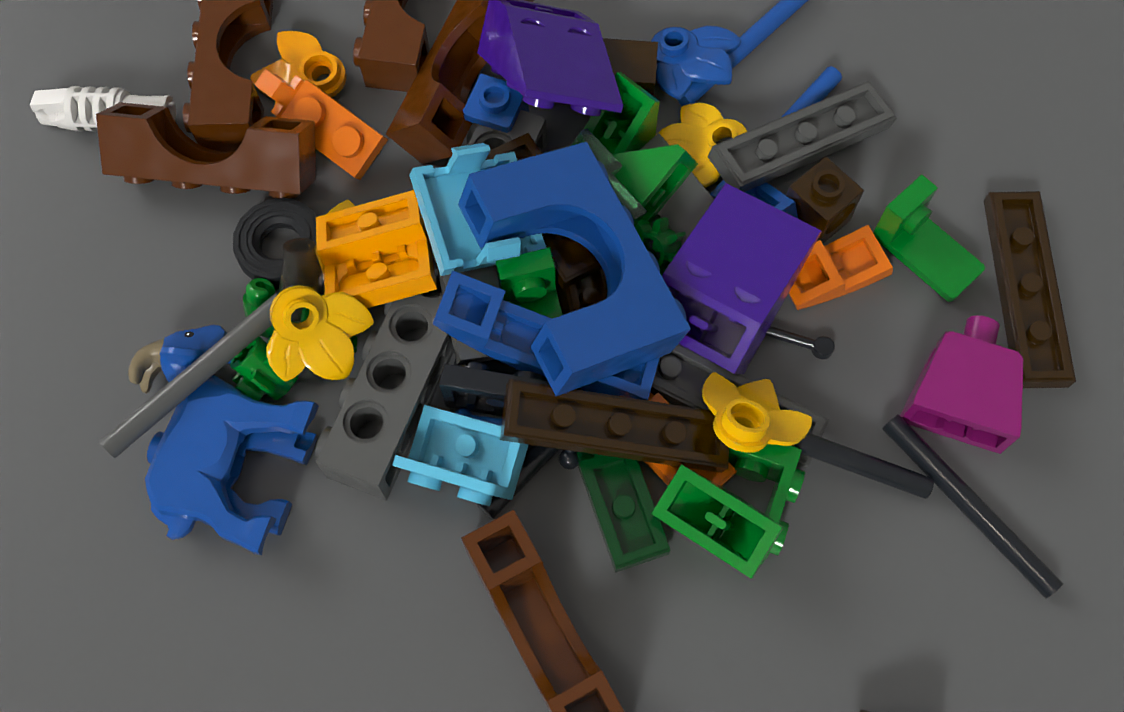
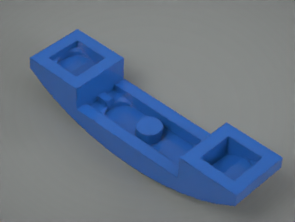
M452 270L433 325L458 341L495 360L521 371L541 374L546 378L531 349V345L545 321L552 318L503 300L505 290ZM660 357L581 387V390L648 400Z

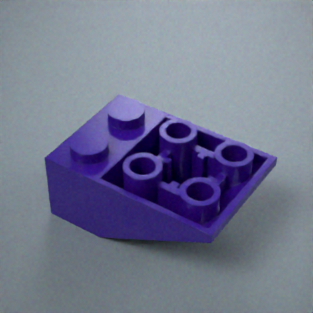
M524 0L488 1L477 53L492 66V72L501 75L507 80L506 85L519 91L523 95L525 103L545 109H552L555 102L570 104L572 110L589 116H600L602 110L622 112L623 102L598 23L579 11Z
M725 183L662 275L672 296L682 304L686 314V321L691 328L679 344L733 374H744L822 231Z

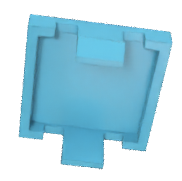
M485 143L451 148L453 154L445 167L433 168V165L412 168L409 176L440 276L449 275L452 273V270L459 273L494 266L498 260L518 257L523 253L546 248L542 234H535L521 239L516 237L489 242L481 250L458 206L469 174L517 161L515 152L496 154L494 159L486 160L491 151L489 145Z

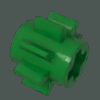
M667 217L657 219L652 227L645 219L635 222L634 227L647 251L651 252L655 258L656 252L660 253V258L656 260L662 276L682 247L681 240L686 236L685 231L675 233L669 229ZM651 241H653V248L649 247Z
M257 337L237 354L230 363V367L237 372L232 378V381L237 384L235 388L257 401L262 398L264 393L272 400L280 399L293 387L299 377L298 374L295 378L285 382L273 371L266 355V346L270 338L265 342L262 338Z

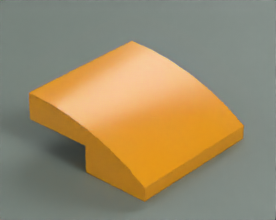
M414 190L316 217V252L324 265L325 294L345 292L354 296L366 308H371L437 290L430 241Z

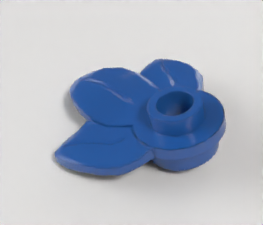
M703 26L691 31L681 27H669L653 36L651 42H658L656 82L666 94L679 100L688 92L692 82L717 85L731 84L732 65L728 54L740 46V39L735 33L718 26Z

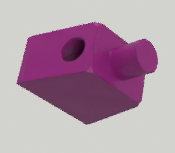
M971 316L966 320L963 334L953 331L945 332L933 347L900 416L911 426L1001 454L1019 439L1021 434L1023 357L1018 351L996 345L1000 328L996 320L986 316Z

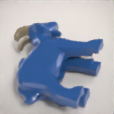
M209 325L196 329L177 331L142 347L131 359L128 370L130 382L140 384L141 391L145 394L149 393L155 377L161 371H163L167 381L170 382L223 338L227 332L219 325ZM213 375L177 405L165 432L160 431L154 435L147 451V461L150 463V467L145 477L146 489L151 502V511L159 521L168 526L169 530L166 536L171 540L184 538L192 531L196 521H201L213 527L222 539L239 545L253 554L262 555L268 533L279 536L282 534L292 503L284 499H272L259 505L245 503L234 492L232 487L240 476L247 451L268 452L307 465L317 441V435L306 431L311 421L315 418L319 407L318 404L312 401H296L281 406L260 402L242 394L229 383Z

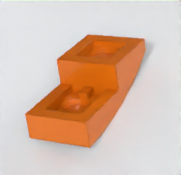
M866 225L825 246L821 240L817 241L788 294L797 310L811 307L844 296L892 275L893 266L869 225Z

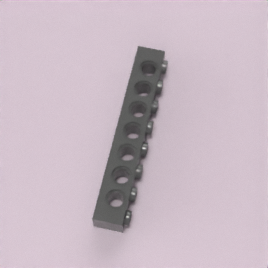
M520 110L509 133L472 123L467 134V144L485 143L492 150L529 132L543 154L547 146L546 118ZM431 247L436 284H440L436 260ZM422 293L385 303L384 312L386 317L379 331H372L365 342L362 352L364 363L356 379L351 377L341 392L339 400L340 413L333 427L327 426L317 442L315 455L318 458L316 463L328 479L387 501L401 468L392 466L395 455L407 457L413 444L424 405L430 406L440 383L444 364H449L454 353L451 336L433 325L443 297L442 293L437 295ZM418 328L427 331L417 341L403 340L404 335L412 329ZM400 374L405 376V380L397 388L383 389L380 387L383 380L390 375ZM372 421L383 423L381 431L375 437L370 439L357 437L359 430L366 423Z

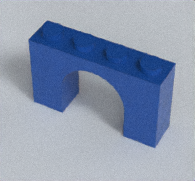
M587 142L469 174L458 206L481 250L489 242L516 237L521 239L542 233L557 234L568 237L588 249L598 260L605 273L608 289L607 299L545 321L531 345V349L555 396L670 354L691 330L686 321V314L682 304L672 296L660 274L659 264L655 256L647 251L634 227L630 211L621 204L609 182L605 166L596 159Z

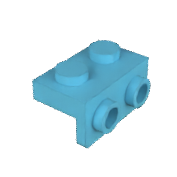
M424 405L409 457L395 455L392 466L410 471L407 481L409 483L440 491L442 482L445 481L460 486L457 497L490 506L493 496L508 500L513 499L529 444L500 440L501 426Z

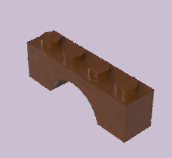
M197 0L200 16L199 21H194L192 25V38L196 49L195 61H190L187 68L191 96L190 103H185L183 106V123L186 131L192 133L197 143L203 147L217 151L238 149L247 129L264 118V107L252 80L232 73L230 66L234 55L245 42L256 35L271 30L273 0Z
M408 0L365 1L363 13L365 30L363 37L356 38L353 49L354 65L360 67L365 87L408 92L430 51L425 24L415 20L404 11Z
M489 0L456 1L386 132L389 138L421 164L451 157L453 154L451 148L462 145L472 125V122L464 119L463 109L467 103L468 94L474 80L487 63L477 51Z
M119 102L96 114L102 174L123 176V181L126 183L145 184L154 180L171 181L173 187L180 189H193L202 185L220 186V191L229 194L261 190L269 191V196L273 198L290 199L298 197L316 180L315 121L265 116L247 129L238 149L217 151L203 147L185 135L176 124L168 107Z
M515 510L461 537L473 566L549 711L624 712L604 673L589 654L571 623L548 577L543 562Z

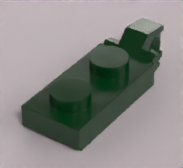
M577 452L578 468L615 573L669 555L671 550L661 522L651 514L655 506L638 461Z

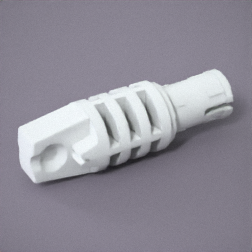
M71 86L61 89L37 90L34 92L30 103L32 111L41 124L74 131H98L96 114L119 102L168 107L174 120H176L175 102H172V96L131 95L129 91L118 87L110 89L107 87L82 88Z

